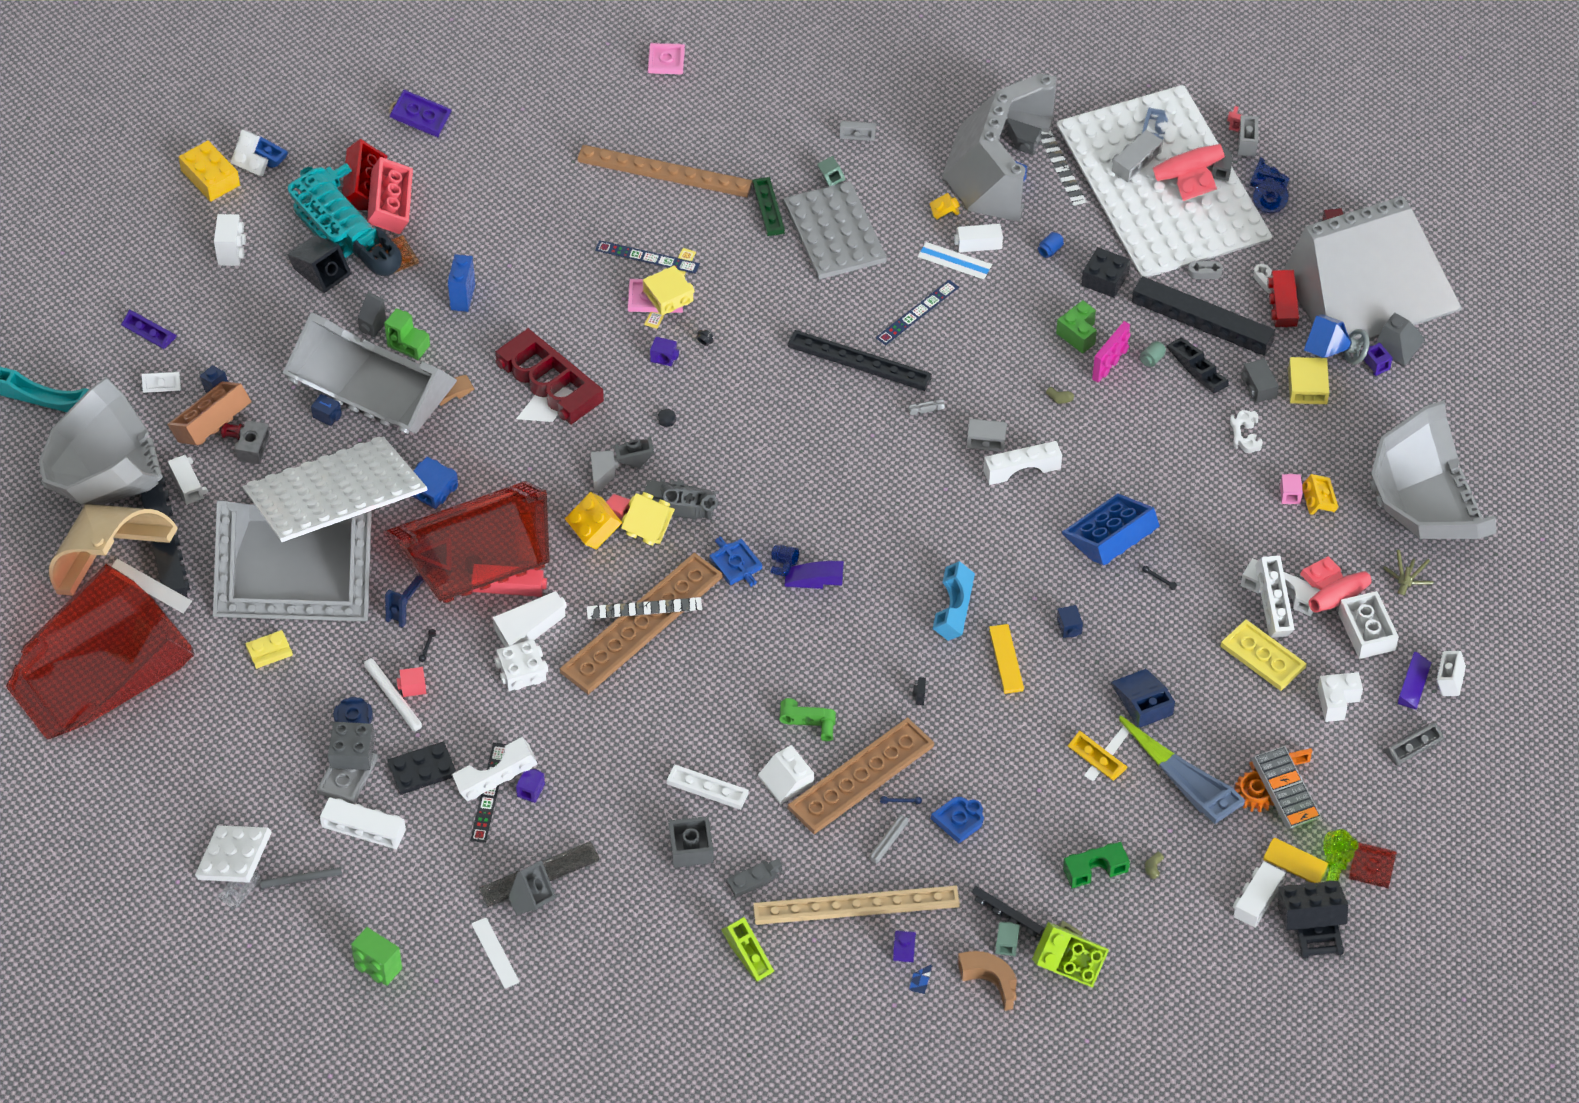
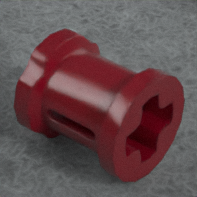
M224 423L221 429V437H233L239 440L240 430L244 427V424Z

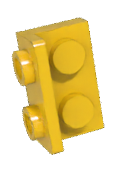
M1311 474L1303 482L1302 491L1309 514L1314 515L1318 509L1335 512L1339 508L1330 478Z

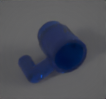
M775 545L771 552V558L784 565L783 568L773 566L771 573L787 576L791 566H795L799 560V549L785 545Z

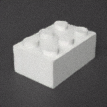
M1377 591L1340 601L1338 614L1359 659L1396 650L1399 637Z

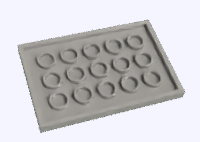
M851 181L784 198V205L818 280L887 262V256Z

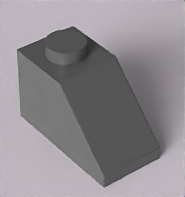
M1009 118L1007 134L1015 148L1033 155L1041 141L1042 129Z
M368 292L358 315V325L361 332L375 337L385 326L384 299Z

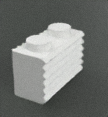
M1444 651L1441 655L1442 658L1436 679L1442 696H1459L1466 667L1461 651Z

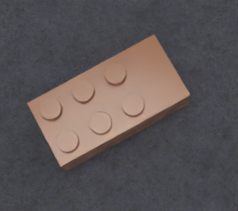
M222 381L167 425L178 443L201 445L206 441L205 438L220 430L219 427L224 423L232 421L233 416L252 401L241 383Z

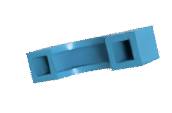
M960 561L945 567L942 583L948 591L950 606L935 614L932 628L948 641L963 634L975 573Z

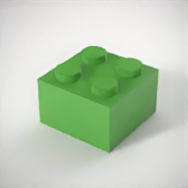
M366 927L352 942L354 966L358 971L369 974L375 982H381L388 986L403 969L399 947L370 928Z

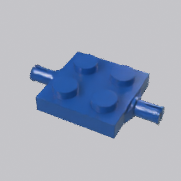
M721 536L719 539L716 538L715 543H717L720 549L709 555V560L722 573L727 583L732 585L745 579L750 587L756 585L757 581L753 578L752 574L762 569V563L746 543L740 539L734 543L726 544Z

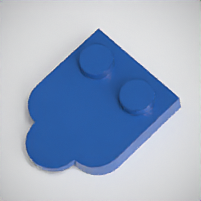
M955 797L933 812L930 819L959 844L982 827L984 821L983 807L977 800L968 801L963 797Z

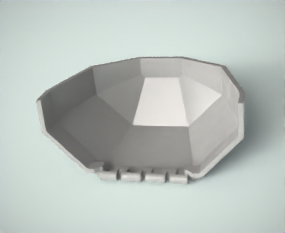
M107 377L91 387L52 428L39 459V472L42 475L43 480L41 482L44 487L82 505H105L151 490L162 479L153 439L148 437V429L124 394Z
M1444 400L1425 406L1381 436L1371 472L1372 481H1370L1372 492H1376L1378 495L1376 496V501L1379 507H1383L1387 513L1419 539H1480L1497 533L1495 516L1483 519L1468 482L1465 481L1464 473L1458 467L1460 461L1447 421Z

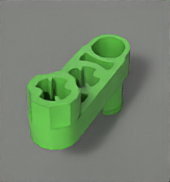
M786 698L780 702V722L788 725L822 726L821 739L823 741L833 740V726L836 724V712L834 710L798 707V702L792 698Z

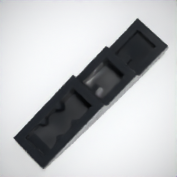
M1181 337L1167 345V348L1179 363L1214 394L1229 386L1228 379L1220 375L1216 370V366L1205 359L1204 352Z

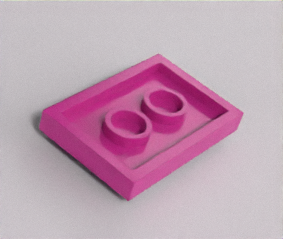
M1123 321L1095 355L1092 380L1099 383L1103 377L1105 378L1108 375L1110 368L1118 363L1120 356L1128 351V340L1131 335L1129 323Z

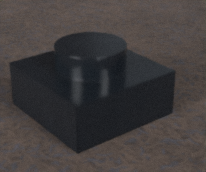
M918 677V685L913 687V697H917L916 705H924L926 678Z

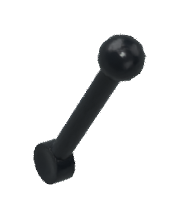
M1143 566L1142 571L1144 573H1149L1169 585L1171 590L1177 588L1175 582H1169L1151 571L1148 566Z
M435 629L428 631V640L422 655L418 658L420 662L426 660V653L431 640L436 636Z

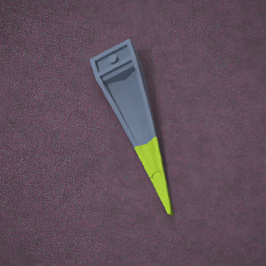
M1123 716L1119 717V721L1200 813L1206 815L1214 824L1244 805L1245 799L1231 786L1174 754Z

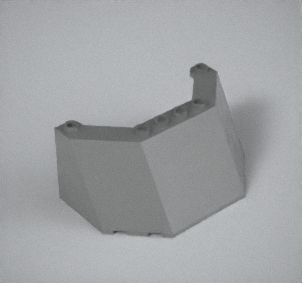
M1039 73L1000 89L959 126L942 174V179L951 186V190L956 197L962 200L967 211L1020 222L1024 210L1022 193L1025 167L1015 162L999 142L1004 124H1008L1009 118L1041 128L1042 132L1049 133L1053 122L1057 77Z
M311 312L283 374L288 376L287 380L295 384L301 382L340 402L341 406L343 403L348 404V409L357 413L361 410L365 412L364 416L372 420L377 417L380 419L379 423L390 427L392 424L399 427L398 430L409 434V432L416 434L457 381L442 370L423 361L420 365L365 339H362L360 342L361 338Z

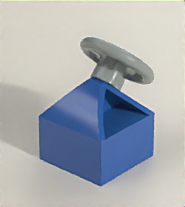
M1323 314L1316 315L1304 351L1323 358L1331 357L1344 351L1346 361L1351 365H1356L1367 355L1369 336L1363 329H1356L1348 335L1343 321ZM1356 335H1362L1359 340L1354 339ZM1364 343L1363 350H1362L1361 354L1359 355V351H1360V349H1361V345Z

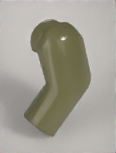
M1049 387L1046 390V394L1057 404L1069 403L1074 400L1072 392H1057L1053 387Z
M1159 851L1151 856L1144 865L1145 873L1149 875L1150 879H1155L1160 875L1157 865L1164 859V856Z

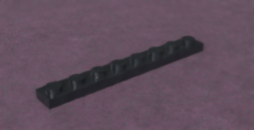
M794 330L788 341L789 348L922 391L926 390L932 378V373L798 330Z

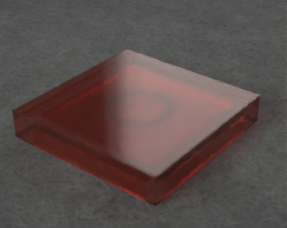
M1357 842L1348 879L1389 888L1397 851Z

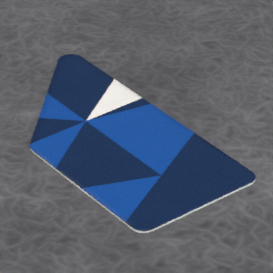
M931 964L913 973L909 991L925 994L932 969Z

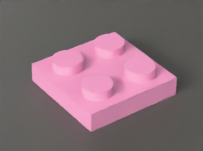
M650 43L648 73L683 74L685 44Z

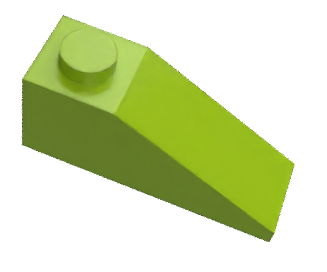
M745 917L721 929L731 949L756 982L775 972Z

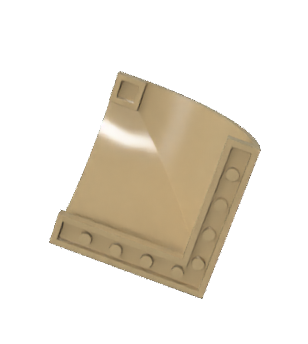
M85 504L49 565V577L53 588L57 594L73 596L97 555L106 556L114 542L113 538L170 543L178 527L164 513L153 509Z

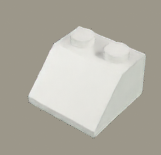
M792 745L774 754L758 774L760 780L780 805L814 786V772Z

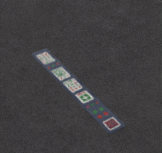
M599 240L595 251L668 268L675 265L678 270L696 274L700 265L697 262Z
M948 280L875 338L884 345H887L956 291L959 286Z

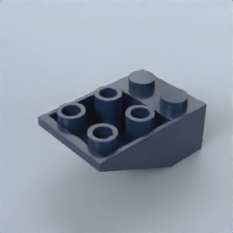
M1147 669L1111 682L1112 687L1137 728L1173 715L1175 707L1173 697L1166 686Z

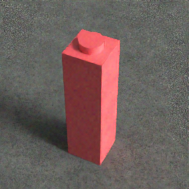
M474 565L472 586L473 592L542 597L543 589H547V578H544V570Z

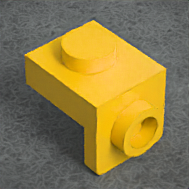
M948 193L930 202L933 216L936 219L951 211L956 216L960 214L958 200L955 197L952 198Z

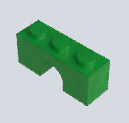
M1121 842L1109 843L1104 847L1092 848L1086 852L1071 854L1064 858L1063 871L1071 888H1076L1091 883V868H1104L1109 877L1129 872L1130 860Z

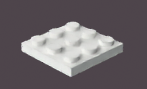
M217 825L195 876L198 880L250 882L272 832L266 827Z

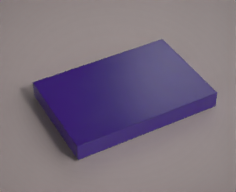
M403 89L390 113V118L438 138L452 109Z

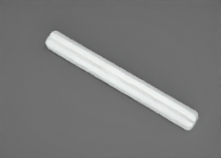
M374 659L366 660L364 662L365 668L410 728L415 732L421 729L422 723Z

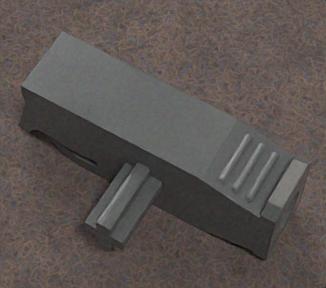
M678 479L677 481L670 483L673 487L681 486L698 488L694 486L684 485L682 479ZM647 480V485L643 492L653 495V500L655 501L664 500L660 488L665 482ZM688 493L687 496H684L687 501H689L690 498H693V496L690 493ZM673 504L669 506L675 509L672 516L690 519L708 518L712 520L714 509L706 511L704 508Z

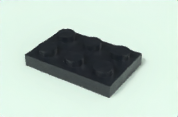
M444 741L387 759L400 795L453 778L452 774L457 772Z

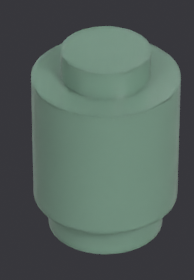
M1159 341L1152 342L1140 354L1142 364L1147 367H1154L1164 357L1166 352L1165 346Z

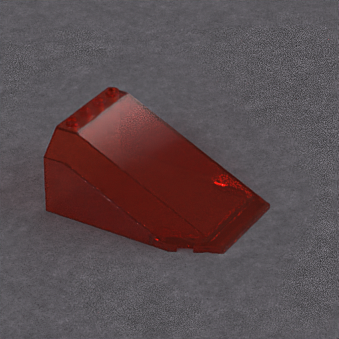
M105 564L23 646L21 650L23 654L18 665L15 664L6 688L45 738L49 740L91 723L178 671L194 656V648L146 591L128 576Z

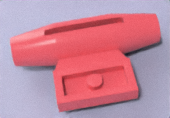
M1221 144L1199 147L1171 157L1153 167V171L1157 181L1178 178L1177 185L1181 197L1185 201L1217 189L1212 173L1207 167L1225 158Z
M1329 556L1304 568L1300 573L1312 587L1320 589L1309 600L1310 609L1316 613L1339 606L1342 599L1359 595L1371 584V577L1365 571L1343 577L1340 567Z

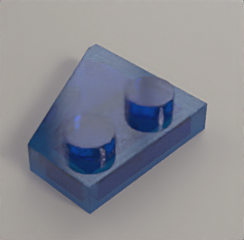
M1260 158L1250 186L1285 195L1290 178L1284 173H1280L1274 166H1268L1265 164V159Z

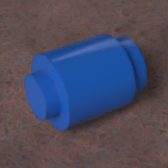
M1051 232L1042 240L1038 247L1040 255L1044 258L1052 257L1064 245L1062 235Z

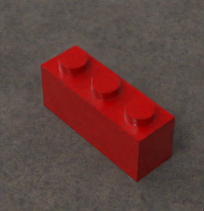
M1273 270L1271 277L1267 279L1268 289L1271 288L1269 303L1273 305L1271 320L1274 321L1275 327H1297L1299 311L1294 270Z

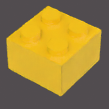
M592 492L565 518L582 542L596 550L622 524L605 500Z

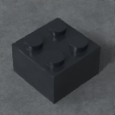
M1097 247L1082 272L1081 286L1115 298L1129 274L1131 259Z

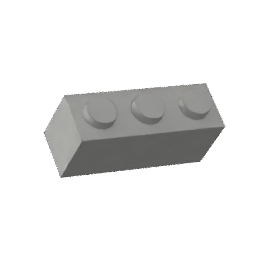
M1148 130L1138 134L1131 144H1127L1120 154H1116L1113 157L1112 172L1129 182L1161 153L1163 140Z

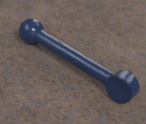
M882 796L880 797V803L915 802L916 804H921L922 798H888Z

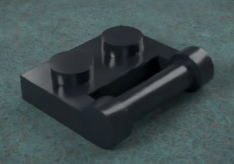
M1338 925L1296 929L1302 959L1314 955L1344 954ZM1334 941L1335 944L1331 946L1308 948L1307 945L1312 943Z

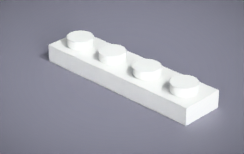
M675 764L667 778V785L740 810L748 796L747 789Z

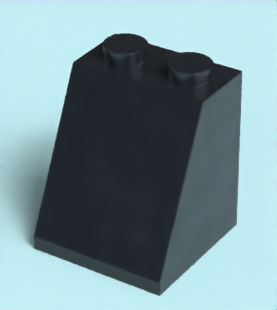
M316 235L287 254L294 270L322 293H326L352 274L340 245Z

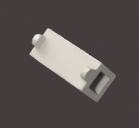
M1001 224L963 226L956 229L957 234L954 235V243L958 245L959 252L1002 249L1003 235Z
M186 455L169 460L168 465L170 474L185 504L188 505L204 499L203 495L207 494L208 490L206 487H201L191 467L193 463L192 458H187Z

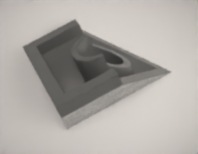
M652 438L636 439L619 446L618 444L614 445L617 461L639 469L655 454Z

